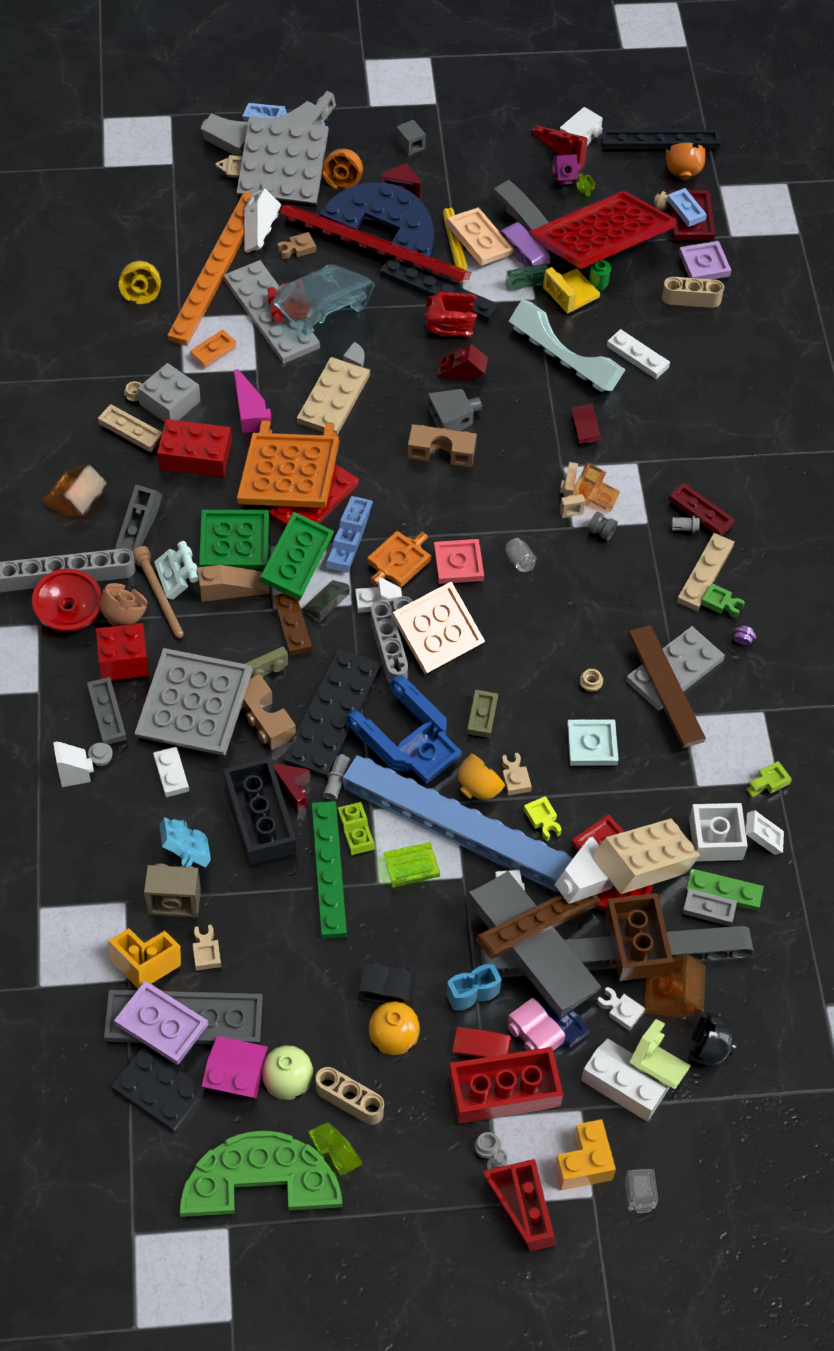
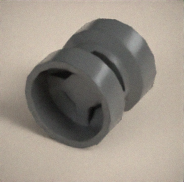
M597 511L593 515L587 531L593 534L598 533L601 538L608 541L614 534L618 521L612 518L607 519L604 514Z

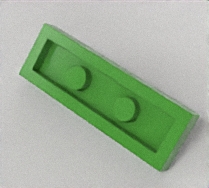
M691 869L686 894L690 888L736 900V907L758 912L764 886Z

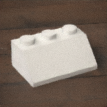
M607 1039L597 1048L585 1066L581 1081L648 1122L670 1087L662 1085L657 1078L650 1074L638 1071L634 1065L629 1063L633 1054Z

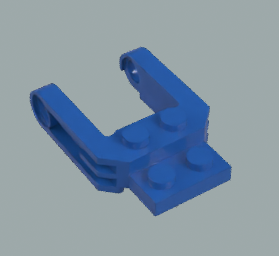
M398 675L389 682L391 691L423 723L421 727L401 741L398 747L370 719L367 720L356 709L348 713L345 719L349 727L390 769L405 772L413 770L427 784L461 757L462 751L446 736L447 718L404 676Z

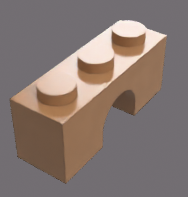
M412 424L407 458L429 461L433 451L443 449L451 454V465L472 467L477 434Z
M259 674L249 680L240 709H244L249 724L257 728L258 736L262 743H267L270 749L274 750L293 740L296 734V725L284 708L274 713H268L263 710V708L272 704V691Z

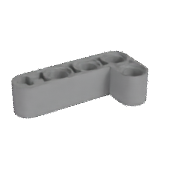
M406 596L379 600L371 606V626L388 683L398 675H402L406 679L408 677V663L398 632V626L391 615L394 611L413 602L412 599Z

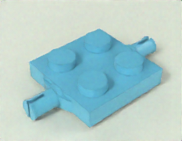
M164 817L160 824L162 847L180 856L182 865H185V867L191 866L193 862L206 867L211 860L206 835L199 830L192 831L188 829L187 823L183 822L184 820L172 819L171 821Z

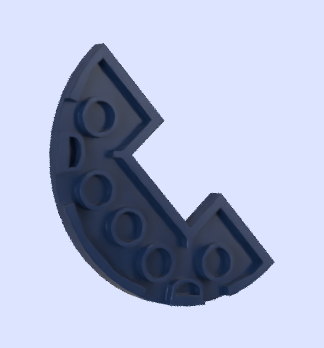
M381 182L355 185L333 197L320 212L321 217L358 230L366 216L398 230L392 243L429 257L432 255L434 228L431 216L421 200L402 187Z

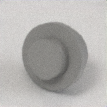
M96 743L88 751V756L92 758V763L98 766L108 764L113 755L111 747L106 743Z
M491 1132L482 1133L475 1141V1151L482 1158H493L501 1151V1141Z

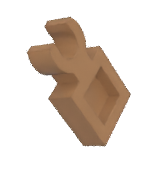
M309 232L290 237L289 243H278V251H281L282 259L289 258L294 253L297 257L316 252V245Z

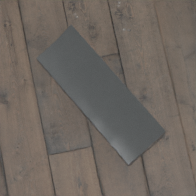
M509 871L470 891L468 895L469 904L489 929L536 907L535 903ZM555 928L507 951L559 1018L594 995L601 988L600 984Z

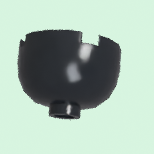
M705 1012L707 1017L701 1016L693 1031L691 1041H696L695 1051L689 1050V1056L694 1062L712 1066L723 1062L728 1055L734 1053L736 1040H734L733 1029L727 1020L716 1014Z

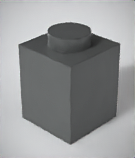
M414 120L396 127V142L408 156L425 149L426 134Z

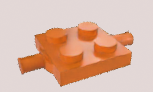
M396 531L367 557V563L378 571L370 578L371 583L378 585V578H387L400 588L431 561V555L420 546L428 539V536L424 532H420L417 537L411 539Z

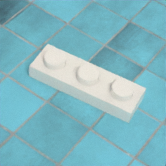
M621 329L607 341L608 348L655 379L669 368L670 362Z

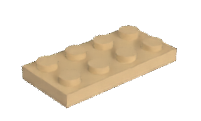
M331 357L300 411L297 423L324 432L325 423H334V432H336L337 436L370 376V370Z

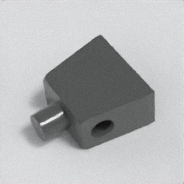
M462 389L428 394V409L437 427L441 429L462 430L473 423L474 411L482 409L479 397L468 400Z

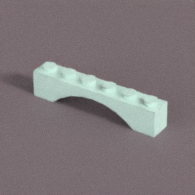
M521 300L509 322L515 325L513 327L514 330L523 335L525 333L529 335V340L532 343L544 346L546 353L553 357L558 356L562 359L560 361L561 364L570 369L572 367L576 369V374L579 377L594 382L592 386L601 392L604 390L612 391L625 371L624 368L610 358L602 356L583 357L568 350L553 333L546 312L530 301Z

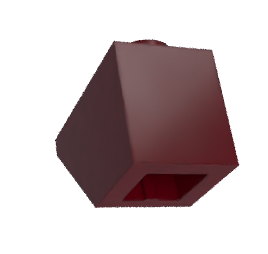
M469 344L442 357L439 361L437 376L470 382L485 374L488 357L475 346Z

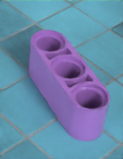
M516 222L499 231L513 247L512 255L529 272L532 273L550 263L548 252L520 223Z

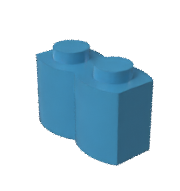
M485 964L477 967L471 973L455 975L447 982L446 996L452 1009L464 1010L471 1007L476 1001H488L496 997L500 992L501 977L494 964Z

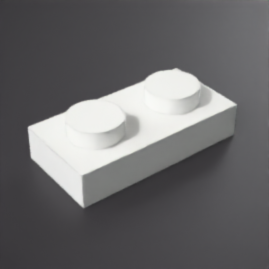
M177 747L154 752V759L165 796L170 797L189 792V786Z
M757 811L748 812L745 826L746 835L774 855L783 853L784 831Z

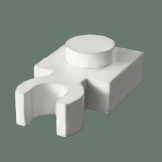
M607 987L604 994L610 1000L606 1001L599 997L597 1000L598 1006L603 1009H610L609 1017L630 1031L644 1013L645 1008L625 994L621 999L617 998L615 991Z

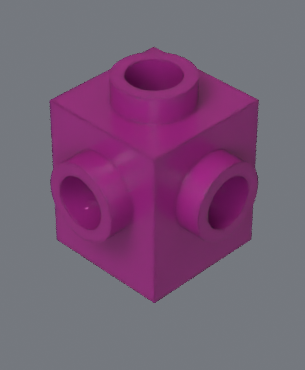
M576 155L553 156L554 164L551 165V175L555 178V181L560 180V184H572V179H578L580 163H577Z

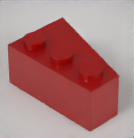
M535 1159L483 1171L486 1182L529 1251L532 1252L556 1246Z

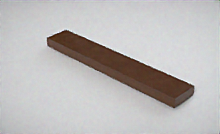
M651 625L630 630L629 638L682 748L705 742L706 737Z
M560 894L479 934L476 942L488 957L493 959L597 906L601 900L596 895L569 904L563 895Z

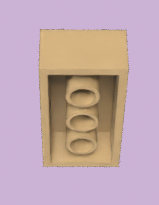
M672 819L606 837L592 855L593 859L620 894L686 874L700 856L693 844L686 838Z

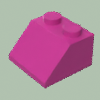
M217 1036L207 1061L202 1087L257 1099L263 1063L268 1047Z

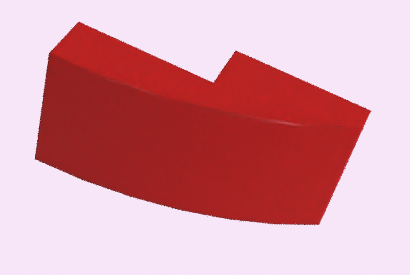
M457 1027L452 1052L456 1055L480 1058L509 1054L512 1037L495 1032Z

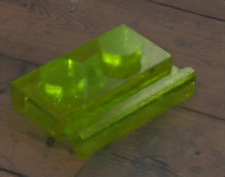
M431 842L383 852L392 888L440 877V870Z

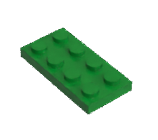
M293 512L259 582L300 601L334 531Z

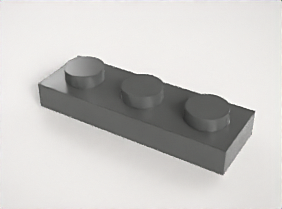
M110 677L87 682L102 742L112 744L127 740Z

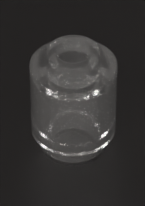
M515 538L506 545V554L518 571L526 572L535 566L537 558L525 541Z

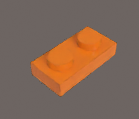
M222 329L192 349L190 356L203 368H206L234 349L236 341Z

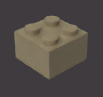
M165 864L148 865L144 890L148 915L198 917L201 893L198 868H193L192 866L185 867V865L180 867H171Z

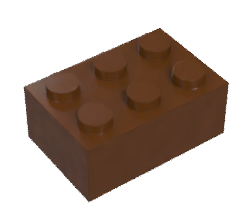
M658 893L608 899L605 915L619 980L670 975L673 957Z

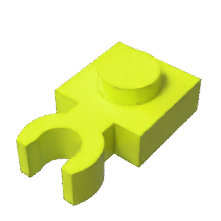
M546 796L524 805V811L535 829L542 827V836L546 841L550 839L549 830L555 831L556 835L560 836L561 827L558 823L554 822L557 814Z

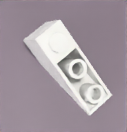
M265 188L252 194L245 207L246 253L253 250L257 251L263 246L265 236L271 231L270 226L279 215L277 212L281 204Z

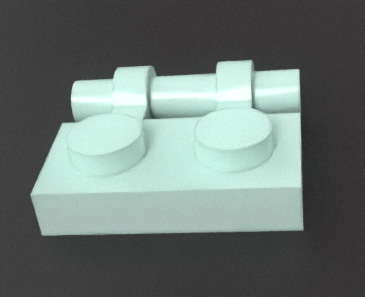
M185 541L177 544L179 549L177 552L169 549L154 562L166 597L172 600L188 587L186 582L188 577L192 583L199 580L197 575L198 568L191 558L193 554ZM182 561H183V563H184V565H185L183 568H181V565H180V563H181Z

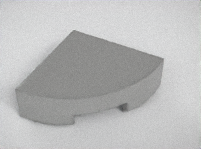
M354 342L343 355V361L363 367L365 356L362 347Z

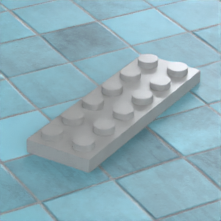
M260 260L224 275L225 283L283 364L320 348V342L303 319L289 321L287 314L282 316V323H275L270 312L271 304L267 300V289L275 287L276 291H280L281 288ZM284 300L279 302V305L285 304Z

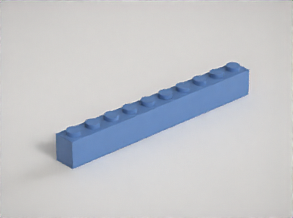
M357 755L343 776L344 790L510 870H520L522 876L557 893L559 892L555 883L573 860L567 853L560 850L556 851L540 840H533L519 830H512L504 826L499 820L489 819L476 809L464 807L455 799L441 796L434 789H427L418 785L413 779L404 778L390 768H383L369 758H362Z

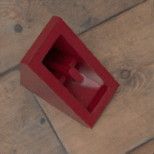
M406 163L382 173L381 183L402 187L417 198H420L421 180Z

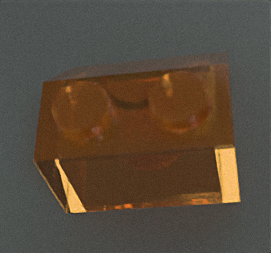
M90 464L70 469L64 472L42 500V503L70 517L83 516L90 510L92 501L96 500L103 493L102 488L107 482Z
M686 954L673 958L670 975L646 978L645 1012L677 1017H686L704 1012L706 965Z

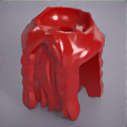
M439 291L433 296H428L424 312L427 330L441 336L471 337L473 335L472 327L474 326V320L477 318L476 313L470 312L473 310L475 295Z

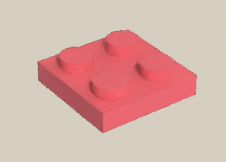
M479 539L434 542L439 584L484 581Z

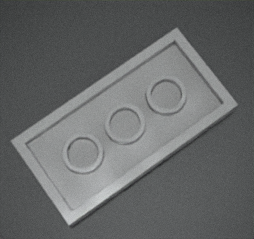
M693 626L663 648L683 692L722 662L725 656ZM643 665L639 666L627 676L626 682L659 711L663 706Z

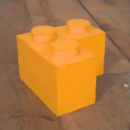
M128 928L108 940L110 961L138 989L145 981L152 984L181 966L180 945L166 931L144 943Z
M603 1120L577 1124L574 1132L577 1151L558 1154L555 1162L561 1191L611 1181L616 1171Z

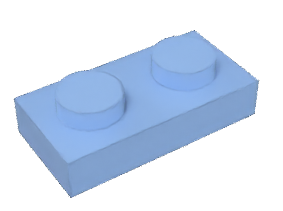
M686 188L668 194L667 201L688 227L706 220L707 214Z

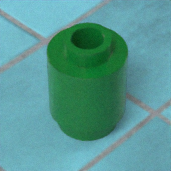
M602 260L590 266L589 282L598 291L605 289L609 284L610 264Z

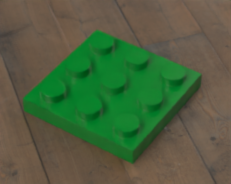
M202 510L199 566L224 565L248 570H264L268 563L269 510Z

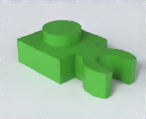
M711 583L701 601V605L720 614L725 609L732 617L738 618L740 610L734 607L743 609L745 602L739 598L732 599V592Z

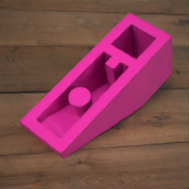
M234 369L242 433L260 431L262 420L271 421L270 408L266 409L265 400L240 370Z

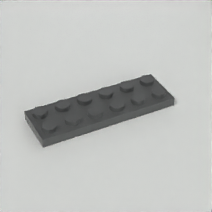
M109 990L104 1035L105 1042L143 1043L114 1023L116 1017L137 990ZM162 991L208 1020L209 1025L194 1044L214 1045L217 1036L260 1045L263 994Z

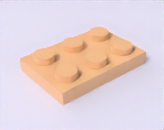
M479 207L448 217L445 224L481 266L510 256L514 251L513 247Z

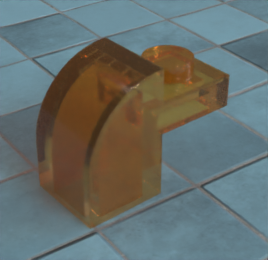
M587 462L574 486L575 495L583 494L586 506L592 502L610 512L620 491L603 483L606 472Z

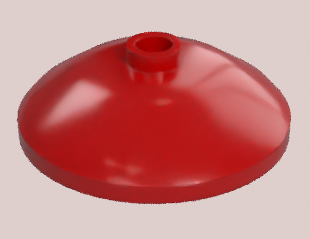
M59 569L45 575L37 583L32 595L33 610L37 618L45 626L53 630L62 632L77 631L91 624L101 610L100 599L102 593L98 583L89 574L77 569ZM68 605H69V606H72V608H71V609H65V606H68Z

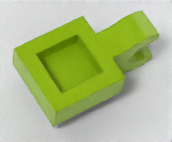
M778 761L759 770L757 774L759 778L749 782L751 787L747 788V791L751 797L757 796L766 788L771 794L789 785L792 779Z

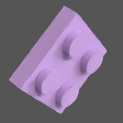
M719 241L680 247L679 254L689 278L716 279L731 275V268Z

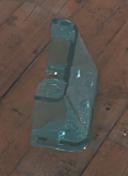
M328 264L316 272L286 285L282 284L279 286L273 303L305 336H308L314 332L312 327L316 322L323 323L328 314L350 305L357 312L364 310L375 283L369 277L335 264Z

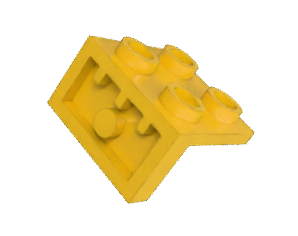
M552 267L545 270L543 288L567 314L600 297L598 290L578 269H574L562 276Z

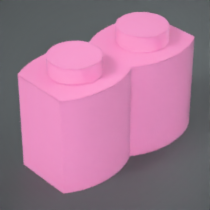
M531 998L509 1014L508 1029L514 1037L517 1038L519 1036L525 1042L524 1047L526 1051L552 1047L555 1050L564 1043V1032L534 998Z

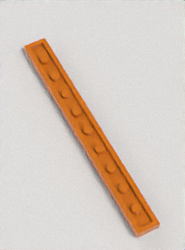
M244 192L171 327L167 335L168 341L185 346L189 345L245 238V207L252 193Z

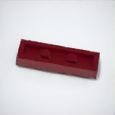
M682 483L669 495L668 501L689 516L699 518V523L715 534L722 536L734 525V518L685 483Z

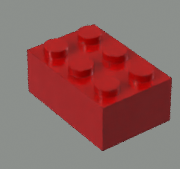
M166 419L157 452L159 469L224 478L232 445L231 427Z

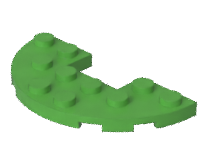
M255 1131L231 1137L214 1150L211 1149L201 1158L185 1184L181 1199L180 1215L185 1217L235 1214L234 1187L288 1184L289 1210L342 1207V1196L334 1172L325 1162L324 1157L309 1144L306 1145L294 1139L293 1136L280 1132Z

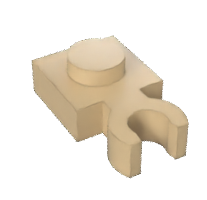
M569 462L567 479L562 480L560 493H564V498L573 495L578 463Z
M515 753V762H509L507 756L503 755L502 765L506 770H503L502 776L507 795L531 792L532 786L526 766L519 767L521 757L518 753Z
M208 925L209 932L206 935H201L198 927L194 929L195 939L199 942L193 943L196 971L221 967L218 940L211 941L214 937L212 925Z

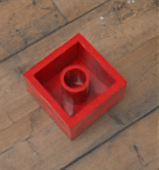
M143 623L96 628L102 679L110 677L111 680L149 676Z

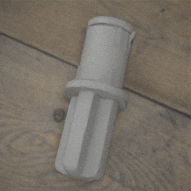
M343 754L336 757L332 771L327 775L328 782L323 792V797L330 801L338 799V794L343 784V776L350 763V758Z

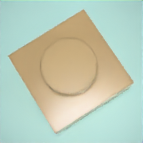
M583 494L570 495L561 499L560 514L562 518L583 515L585 507Z

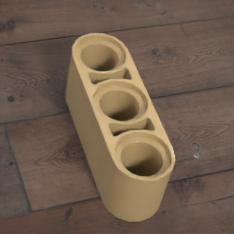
M669 277L664 282L662 300L670 305L713 308L721 304L724 285L719 280Z
M324 1067L317 1072L316 1091L323 1099L367 1124L375 1125L382 1120L384 1116V1101L379 1094L334 1068ZM324 1080H332L334 1084L331 1086H324L321 1084V1082ZM348 1092L354 1093L356 1097L353 1099H346L343 1095ZM374 1105L379 1109L376 1112H368L366 1108Z

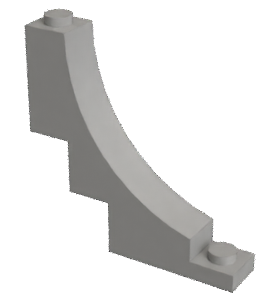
M326 91L323 97L321 96L318 99L316 105L306 101L295 110L273 119L322 125L336 106L334 94ZM211 113L208 119L203 121L200 128L204 140L235 156L243 157L248 122L228 120Z

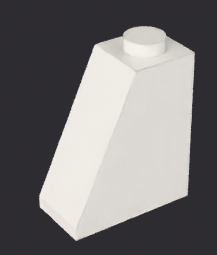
M593 837L586 841L555 883V886L569 904L610 890L613 886V883L592 857L599 847V844Z

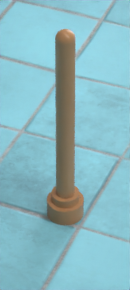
M140 546L132 551L134 562L142 567L174 636L181 638L183 631L150 564L151 554L146 546Z

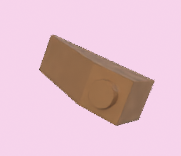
M224 565L198 567L202 602L270 594L269 586L259 582L263 572Z

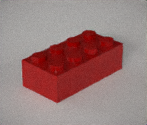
M552 1047L454 1062L449 1065L448 1075L458 1124L561 1107L563 1092Z

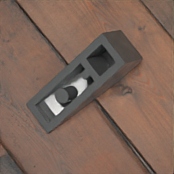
M135 484L115 549H128L132 552L134 549L142 546L157 515L163 496L161 493Z

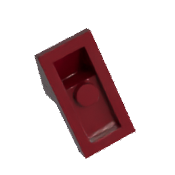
M281 764L273 765L279 786L297 813L305 810L308 796L302 786L310 782V771Z

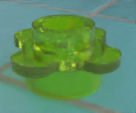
M580 173L578 174L577 188L588 197L591 195L590 191L595 188V184L591 176H583Z

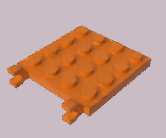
M262 420L260 432L252 434L237 496L238 504L326 508L339 447V436H336V432H334V423H325L324 435L272 434L270 421Z

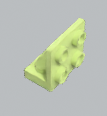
M656 1019L641 1038L629 1063L634 1065L638 1071L648 1073L657 1078L662 1085L676 1089L690 1068V1065L659 1047L665 1036L661 1033L665 1024Z

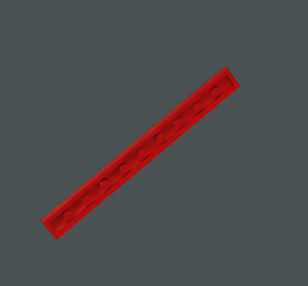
M282 206L280 213L287 215L286 219L298 222L300 220L305 222L304 226L313 229H316V227L322 228V232L334 236L335 233L341 235L340 239L344 241H357L360 247L370 249V247L376 248V252L386 256L388 254L395 255L394 259L406 262L408 260L414 262V267L420 269L430 268L432 269L431 273L443 276V274L449 275L450 280L458 283L470 280L472 272L294 206Z

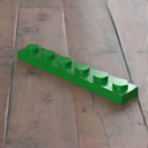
M336 801L312 803L322 939L347 937Z

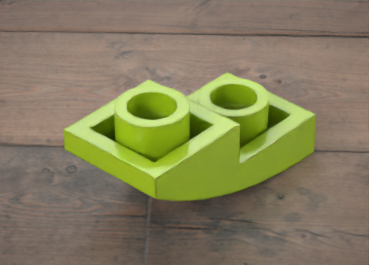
M361 802L338 807L340 821L351 855L375 850V844Z

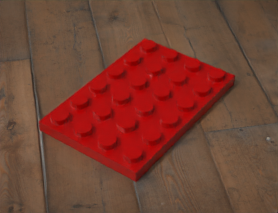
M622 191L529 231V234L541 246L581 269L597 261H602L604 258L617 254L626 248L633 247L642 241L649 240L660 233L667 232L669 229L676 227V219L626 191Z

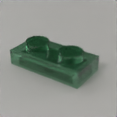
M547 264L508 270L505 284L507 290L544 284L545 270L548 269Z

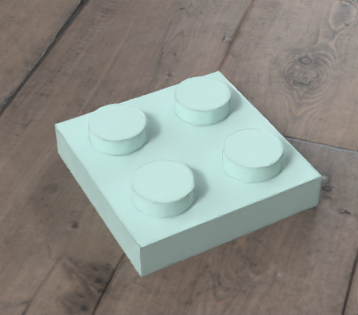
M568 720L570 766L618 765L615 720Z

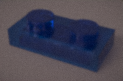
M546 1000L540 1004L548 1016L564 1032V1042L569 1048L589 1034L590 1029L573 1010L559 1018Z

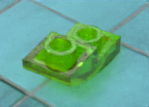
M328 1122L309 1131L320 1155L329 1152L340 1176L362 1165L359 1156L350 1143Z

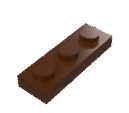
M284 593L273 595L289 656L311 652L312 645L299 601Z

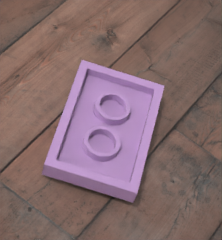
M147 981L141 985L114 1020L116 1026L177 1065L209 1025L208 1020Z

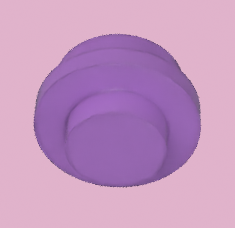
M742 625L736 627L733 631L734 640L740 644L751 645V642L756 639L753 629L748 626Z

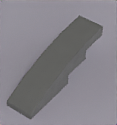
M510 180L494 188L493 194L507 206L506 212L528 232L549 223L538 208Z

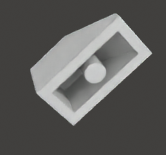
M53 742L62 787L91 782L89 773L94 772L92 758L87 759L85 749L61 742Z

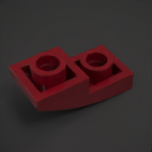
M588 404L571 408L579 444L601 440L593 405Z

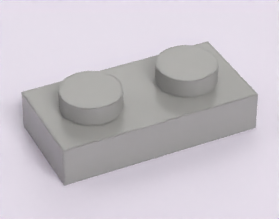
M689 888L682 914L731 927L737 901Z

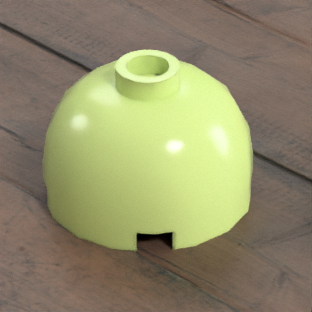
M284 1045L273 1049L267 1054L263 1063L261 1078L267 1091L272 1096L278 1099L291 1100L295 1096L308 1091L313 1079V1067L310 1058L303 1050L295 1046Z

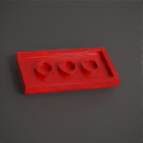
M335 464L326 508L274 506L269 511V518L286 528L293 512L320 524L359 485V479Z

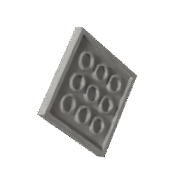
M249 116L237 195L242 196L243 193L254 194L265 188L277 201L317 206L329 131L328 126Z
M163 648L135 735L138 738L225 756L253 671L252 666Z

